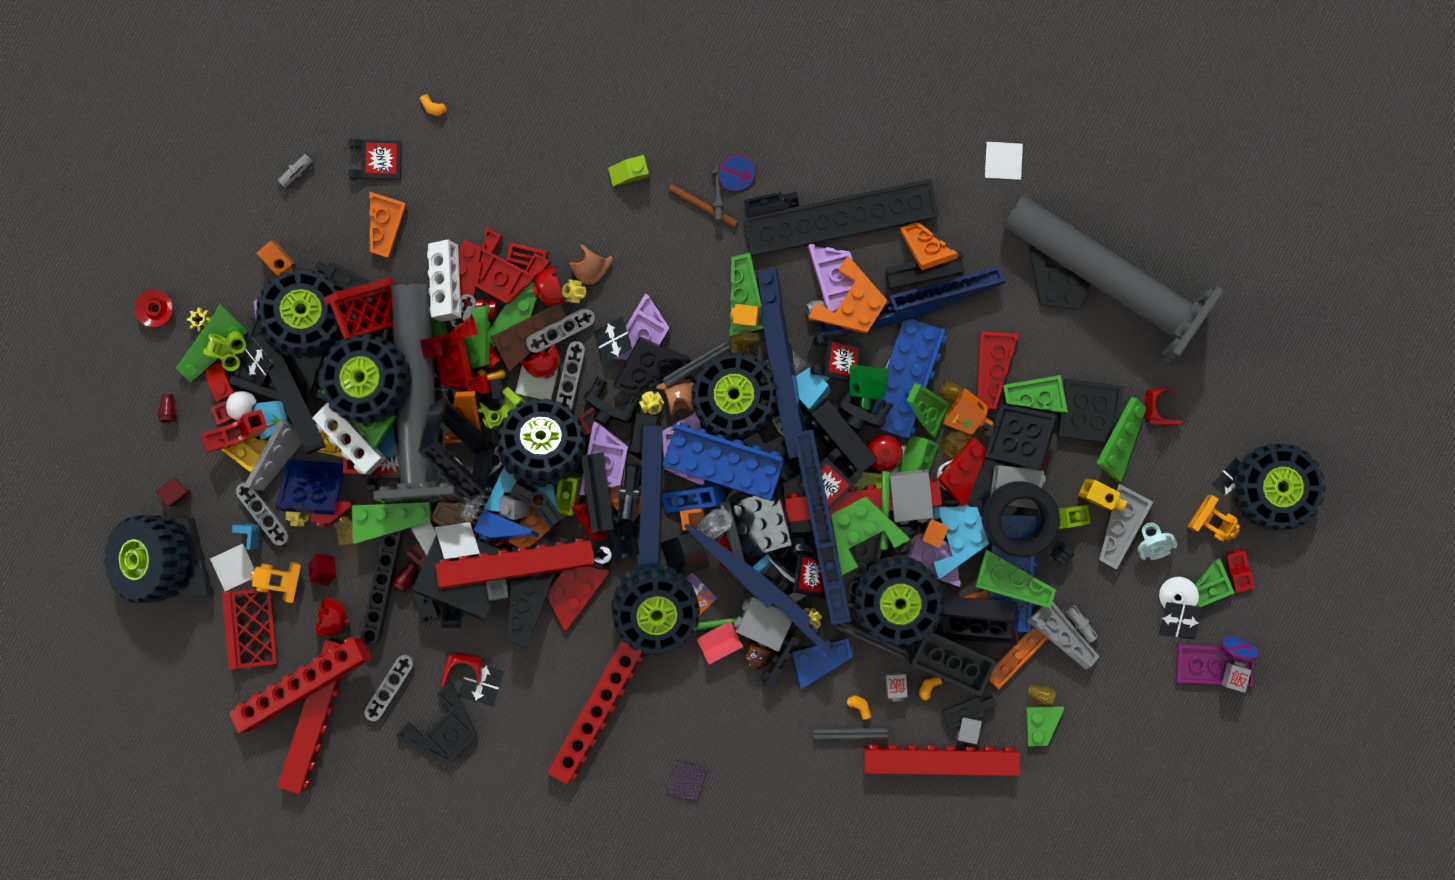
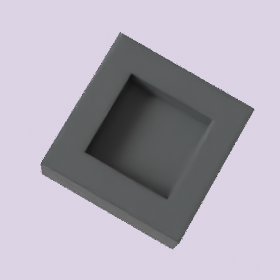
M505 578L486 581L488 601L508 598Z

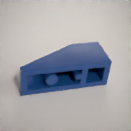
M706 483L661 495L666 513L717 506L726 500L723 486L715 483Z
M484 509L473 530L480 533L479 537L490 541V538L500 541L538 537L539 535L538 532Z

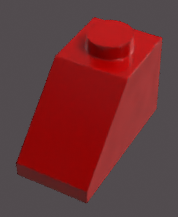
M221 361L210 365L206 369L208 385L216 402H224L231 394L239 392L236 385L229 383L231 374L225 370Z
M312 499L310 522H316L315 526L327 527V524L334 523L352 508V505H355V502Z

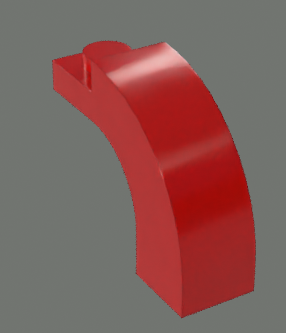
M257 410L242 415L238 421L230 425L201 433L200 437L206 453H210L249 441L265 432L268 426L262 410Z

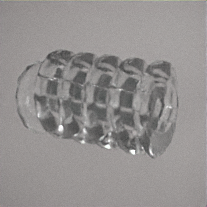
M487 487L486 491L492 492L493 489ZM485 493L472 501L467 497H463L462 500L466 504H459L463 511H456V514L476 524L473 519H479L476 512H482L479 506H486L487 503L483 498L489 499L490 496Z
M715 509L698 522L697 530L714 540L731 527L732 516L726 509Z

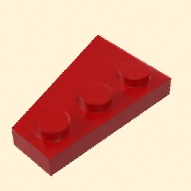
M971 438L937 478L961 506H965L987 451L976 438Z

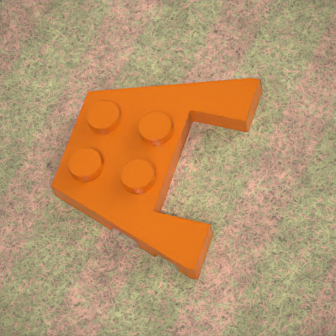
M847 256L838 273L854 282L851 289L835 313L817 302L808 319L867 334L887 303V299L854 261Z

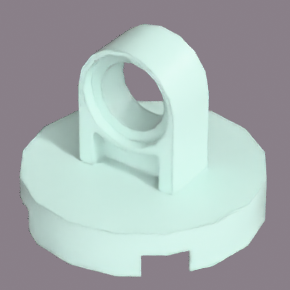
M1147 523L1143 526L1142 534L1145 540L1138 546L1139 555L1143 560H1146V557H1150L1151 560H1157L1169 555L1172 547L1176 549L1177 541L1172 534L1161 533L1158 525L1155 523ZM1149 529L1157 531L1153 536L1146 535V532Z

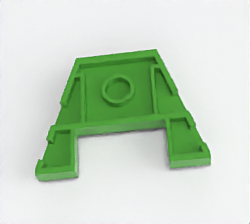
M489 305L471 309L478 335L464 338L471 368L489 364V340H487V329H490V322L488 321ZM431 317L433 336L437 337L448 334L445 321L440 322Z
M866 496L831 514L842 575L858 567L849 548L884 530L894 548L910 540L909 536Z

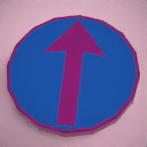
M731 155L723 160L719 166V181L729 191L737 192L744 190L754 180L755 166L750 158L745 155Z
M1226 636L1222 639L1221 644L1223 648L1233 655V659L1238 661L1242 659L1248 661L1258 659V649L1248 641L1234 636Z

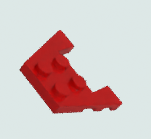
M486 228L485 241L481 249V261L478 265L474 286L510 304L535 280L540 271L546 269L551 264V261L534 253L526 270L515 266L494 254L503 236Z
M468 318L449 334L450 338L440 340L443 355L435 357L440 383L456 388H466L469 391H479L482 394L489 393L491 391L487 375L472 378L464 338L478 335L475 319Z

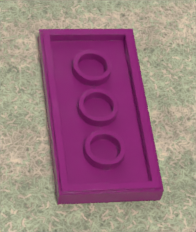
M1177 644L1175 682L1221 685L1227 663L1234 665V662L1237 661L1246 664V668L1252 670L1247 686L1254 687L1255 660H1235L1233 655L1227 652L1223 646Z

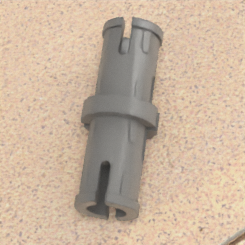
M304 153L293 165L290 164L288 166L289 169L277 180L287 188L297 177L300 178L302 176L301 173L313 161Z
M1073 605L1067 609L1065 613L1073 621L1074 627L1082 633L1087 642L1091 643L1097 639L1098 635L1090 626L1089 620L1084 618L1077 606Z

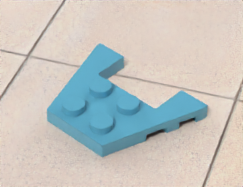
M505 466L485 506V510L488 512L499 513L500 497L510 493L513 485L517 482L514 479V474L507 473ZM533 484L532 487L546 494L558 510L554 486L548 484L546 487H539V485Z
M932 506L933 519L941 518L942 523L948 526L946 536L953 555L934 562L939 579L989 545L977 507Z

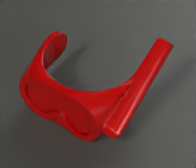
M1172 388L1149 389L1145 392L1146 411L1144 415L1149 419L1150 425H1182V420L1162 418L1156 410L1155 403L1158 395L1163 391H1172Z
M461 652L448 655L440 686L445 687L447 678L451 674L452 666L457 663H466L473 667L477 674L476 684H480L482 658Z

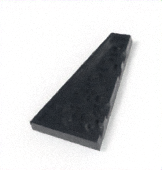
M513 520L514 523H520L519 521ZM547 532L543 538L528 550L536 549L537 545L547 544V547L555 546L557 542L566 541L567 543L568 539ZM512 545V552H517L516 549L518 548ZM555 572L511 579L508 642L527 648Z

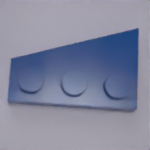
M848 638L831 642L834 645L832 649L835 652L830 658L817 645L792 651L801 689L852 658Z

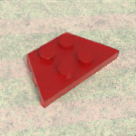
M589 566L564 570L550 587L547 598L565 631L610 572L608 569L601 570Z

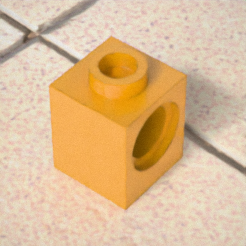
M735 304V308L731 310V319H733L734 324L758 327L761 308Z

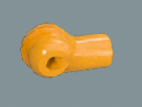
M428 94L419 98L428 114L441 116L446 112V106L443 103H432Z
M482 369L476 373L478 377L487 375L488 381L492 379L500 380L506 377L503 369L487 374L485 369Z
M935 676L922 682L919 689V696L922 700L926 701L931 698L930 694L933 687L942 685L941 678Z
M857 695L847 699L849 707H855L860 710L862 720L871 718L869 706L865 699Z

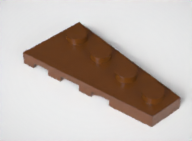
M561 304L550 306L491 336L508 371L532 352L527 349L525 344L528 336L566 317ZM549 330L547 333V337H549L555 330ZM540 335L542 339L539 341L533 339V344H531V346L536 348L537 343H539L540 341H544L543 336Z

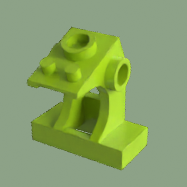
M509 387L503 391L505 404L501 409L491 411L482 402L479 403L481 408L478 410L480 414L482 413L485 416L483 417V422L487 428L493 431H498L501 428L500 423L502 419L508 417L507 413L511 409H516L519 407V404L525 402Z

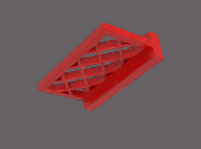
M392 277L338 291L323 298L326 305L331 304L343 338L347 340L351 339L352 335H364L393 326V320L388 317L389 311L392 312V291L390 287L394 284ZM383 292L386 293L388 302L381 299ZM369 297L375 300L374 306L367 303ZM355 301L361 304L360 311L353 307ZM379 304L385 307L384 314L378 310ZM339 305L347 308L345 315L341 313ZM365 308L372 312L370 318L364 314ZM351 312L358 316L356 322L349 318ZM376 315L382 318L381 324L374 321ZM362 319L368 323L367 329L360 325ZM348 323L354 327L352 334H349L347 329Z
M256 589L222 592L229 670L277 664L270 589L266 592L267 601L263 605H260L253 599L261 592ZM249 593H255L252 597L248 595ZM244 594L249 598V601L243 608L236 603L235 595ZM251 601L260 607L254 616L245 610ZM266 604H268V610L264 608ZM261 610H264L269 615V619L264 625L255 618ZM242 611L251 618L245 627L238 622L237 618ZM253 620L262 626L256 635L246 629ZM263 629L270 633V639L266 644L257 638ZM243 631L253 637L246 646L239 640V636ZM254 639L263 645V648L257 655L248 648ZM265 647L272 652V660L264 661L259 657ZM245 650L255 656L250 663H241V655ZM257 658L261 662H254V660Z

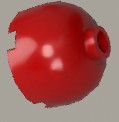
M549 267L540 271L535 278V286H532L535 298L539 297L544 304L551 306L565 303L555 267Z
M554 344L540 352H534L531 357L527 355L521 361V364L531 376L548 379L555 375L554 371L559 367L560 354Z
M881 434L873 437L867 443V448L878 459L870 466L872 469L878 472H889L900 465L903 459V449L896 438Z
M328 597L323 599L317 616L319 620L315 625V634L333 636L338 634L342 627L347 626L349 616H346V609L340 601Z

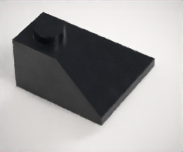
M690 532L661 542L668 565L675 569L677 574L682 573L685 575L709 566L702 544Z

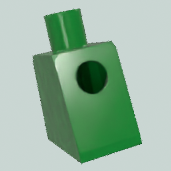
M850 365L851 396L861 397L859 408L871 409L872 398H883L890 369Z

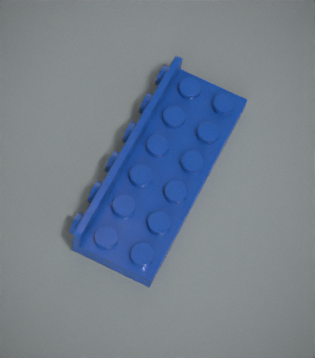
M914 319L902 321L887 365L890 372L884 396L882 399H876L871 413H876L882 400H886L893 405L885 419L886 422L883 428L880 430L906 439L910 435H914L917 426L914 425V421L917 416L908 404L907 399L915 383L926 388L928 381H932L935 373L932 370L933 365L938 363L941 355L938 352L939 347L944 345L947 334H944V328L940 329Z
M682 422L679 425H673L674 432L662 463L663 467L772 501L785 464L784 458L781 457L782 454L775 451L767 453L763 451V448L752 445L751 448L745 446L744 442L736 439L732 442L726 440L727 437L720 434L713 436L708 434L709 431L698 428V430L690 429V425Z
M1002 514V529L1009 538L1017 540L1027 538L1034 534L1039 527V520H1036L1034 515ZM991 542V553L1034 576V570H1037V558H1034V556L1028 558L1010 556L1002 552ZM989 591V599L1017 602L1019 611L1018 632H1031V627L1034 626L1028 620L1032 616V608H1035V604Z

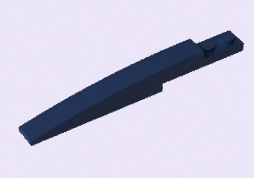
M1000 266L890 295L889 301H887L869 331L941 309L1006 283ZM816 321L819 334L827 338L853 331L844 329L841 326L824 324V322Z
M772 268L757 272L762 306L760 307L771 372L774 376L773 383L777 384L775 393L778 397L777 403L789 459L798 458L793 433L803 432L805 429L792 347L788 340L778 270Z
M643 425L639 571L643 570L644 566L655 568L656 565H659L663 426Z
M813 430L793 433L831 624L851 622Z
M686 524L684 526L767 608L774 603L830 658L835 652L832 649L834 645L827 638L823 640L818 635L820 631L813 624L807 625L812 618L799 605L736 554L691 525Z

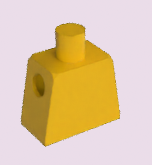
M1085 479L1078 493V497L1107 510L1115 508L1123 511L1127 501L1119 498L1120 492L1092 479Z

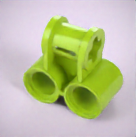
M237 331L231 332L227 338L210 333L208 345L203 350V353L209 357L221 359L222 365L227 371L238 369L240 366L238 354L246 349L244 336ZM234 340H241L239 345H232ZM229 357L235 358L231 363L225 362Z

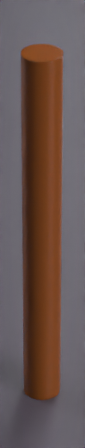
M673 184L669 186L668 191L715 216L713 206ZM723 213V221L735 227L738 220Z

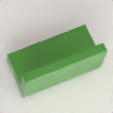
M910 435L899 471L927 469L930 472L939 444L922 437Z

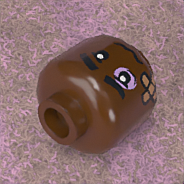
M757 641L750 642L744 655L747 665L754 669L766 667L772 656V649Z

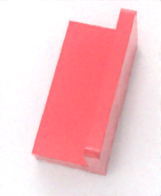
M730 621L697 638V642L708 664L743 647Z

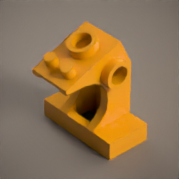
M1207 495L1187 527L1198 532L1204 526L1215 533L1214 537L1221 542L1225 540L1229 542L1231 538L1235 539L1240 532L1238 519L1229 513L1225 516L1217 511L1214 506L1219 499L1213 495ZM1214 515L1223 520L1218 529L1209 524Z
M290 562L289 570L281 571L273 569V565L262 563L261 566L255 567V570H252L250 580L253 581L252 586L257 587L256 590L261 592H268V589L284 592L283 600L293 603L301 565ZM271 574L282 576L280 586L269 584Z

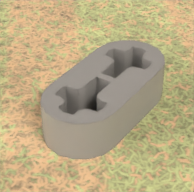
M464 294L460 297L461 312L464 313L462 319L464 321L471 318V309L475 308L476 299L470 294ZM471 298L470 302L473 305L468 306L466 311H463L465 304L462 301ZM454 319L450 320L452 326L456 328V321Z

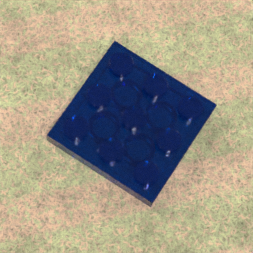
M288 459L275 506L276 510L335 515L345 474L343 473V463Z

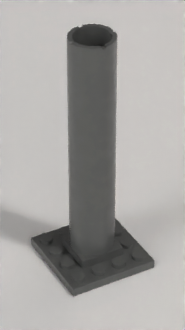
M1026 195L1021 197L1016 204V208L1012 210L1003 225L1004 228L1169 334L1168 339L1172 342L1161 353L1163 356L1161 362L1166 365L1180 356L1224 291L1216 286L1213 290L1209 289L1192 304Z
M409 283V285L399 284L391 287L394 345L405 355L404 361L409 363L410 371H408V375L411 376L412 380L411 384L408 385L409 395L405 396L403 400L405 402L402 408H397L400 484H397V490L391 487H380V491H374V499L385 504L461 501L465 497L451 483H439V471L418 452L429 406L435 403L433 357L424 359L420 340L432 338V321L429 310L431 306L430 286L426 284Z

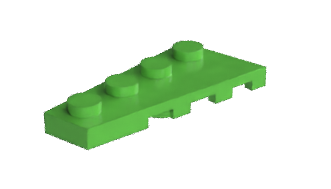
M535 280L510 304L506 303L487 332L489 344L495 346L491 336L532 316L538 297L535 298L532 286H535Z

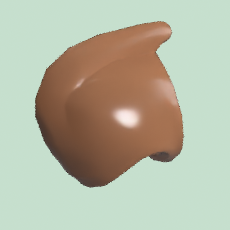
M580 244L582 249L581 257L569 262V265L579 281H582L585 285H593L604 276L613 261V257L609 256L605 259L591 252L583 244Z
M684 378L668 388L664 383L656 386L658 390L664 391L671 416L679 409H694L691 401L692 398H695V394L691 393L694 382L690 379Z

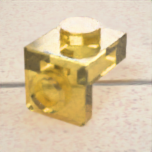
M741 330L740 333L731 336V353L739 351L750 355L749 345L759 341V334L751 333V330Z
M953 428L939 444V447L953 458L962 450L972 435Z
M350 516L338 518L339 522L333 524L337 530L339 545L353 543V524Z

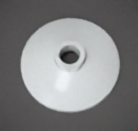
M1173 577L1164 582L1159 592V598L1164 608L1166 602L1196 606L1199 600V593L1195 584L1189 579ZM1180 594L1182 599L1176 600L1175 595Z

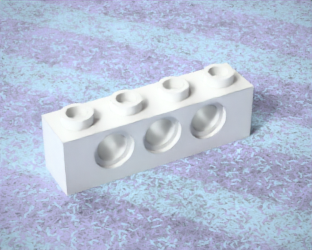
M450 240L428 244L427 257L429 260L428 276L430 278L429 295L431 301L429 310L431 317L440 322L461 318L458 244Z
M329 403L312 417L316 421V427L328 434V440L333 445L340 447L342 450L341 454L346 459L352 460L355 464L354 468L360 474H371L386 459L378 448L375 450L369 445L370 443L360 435L358 430L347 419L333 412L329 408ZM335 420L338 422V428L336 430L332 428V424ZM349 434L351 442L346 444L345 437ZM362 448L364 456L359 458L358 451Z

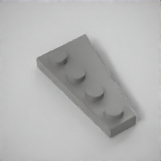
M279 420L245 483L249 489L264 491L302 444L292 422Z
M1118 484L1117 491L1121 493L1119 498L1127 501L1123 511L1115 508L1111 511L1099 561L1114 569L1118 568L1153 504V501L1121 484Z
M1053 602L1051 608L1040 606L1028 620L1032 626L1086 670L1092 667L1099 658V655Z

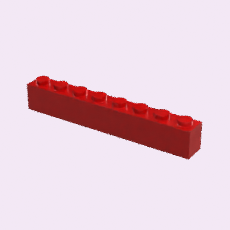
M931 478L932 506L942 505L940 483L934 482V478ZM891 484L889 491V511L893 510ZM876 485L865 486V490L851 487L829 510L830 517L831 514L865 496L881 510L882 488H877ZM800 493L788 494V498L784 500L789 522L810 520L806 496L800 497Z
M585 538L576 539L574 543L570 544L562 541L555 543V546L547 547V544L537 545L536 549L528 550V547L516 549L517 552L509 553V550L498 551L497 555L491 556L489 553L479 554L478 558L470 559V556L459 557L458 561L452 562L450 559L439 560V564H435L438 590L486 583V581L497 579H512L593 566L594 557L591 540L586 541Z
M331 638L326 639L320 656H325L328 654L327 651L336 646L340 647L344 643ZM347 652L345 653V660L348 658ZM330 662V664H329L330 670H331V668H332V663H331V662ZM344 676L306 698L277 786L278 788L297 794L308 789L310 784L308 776L310 771L313 772L316 761L314 758L316 753H319L321 750L322 742L320 740L327 731L328 724H326L328 716L331 717L334 705L332 703L334 698L338 697L340 692L338 684L340 680H343Z
M868 744V747H863L864 773L1019 776L1020 752L1014 750L1012 746H1003V749H995V746H984V749H976V746H964V749H957V746L946 745L945 748H937V745H926V748H918V745H907V748H899V745L889 744L885 748L880 747L879 744Z

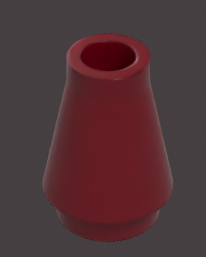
M162 394L157 415L159 422H175L177 413L173 394Z
M408 563L393 578L392 585L402 592H405L407 589L409 590L418 569Z

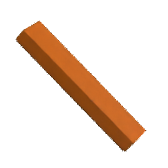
M1031 627V632H1026L1018 640L1017 645L1014 644L996 663L989 681L999 690L1048 638L1035 627Z

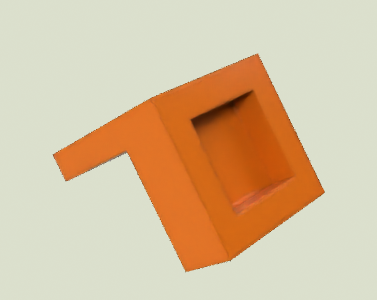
M703 508L680 511L683 530H687L684 527L686 524L694 528L706 526Z
M929 518L921 540L940 548L948 531V526L935 521L933 518Z

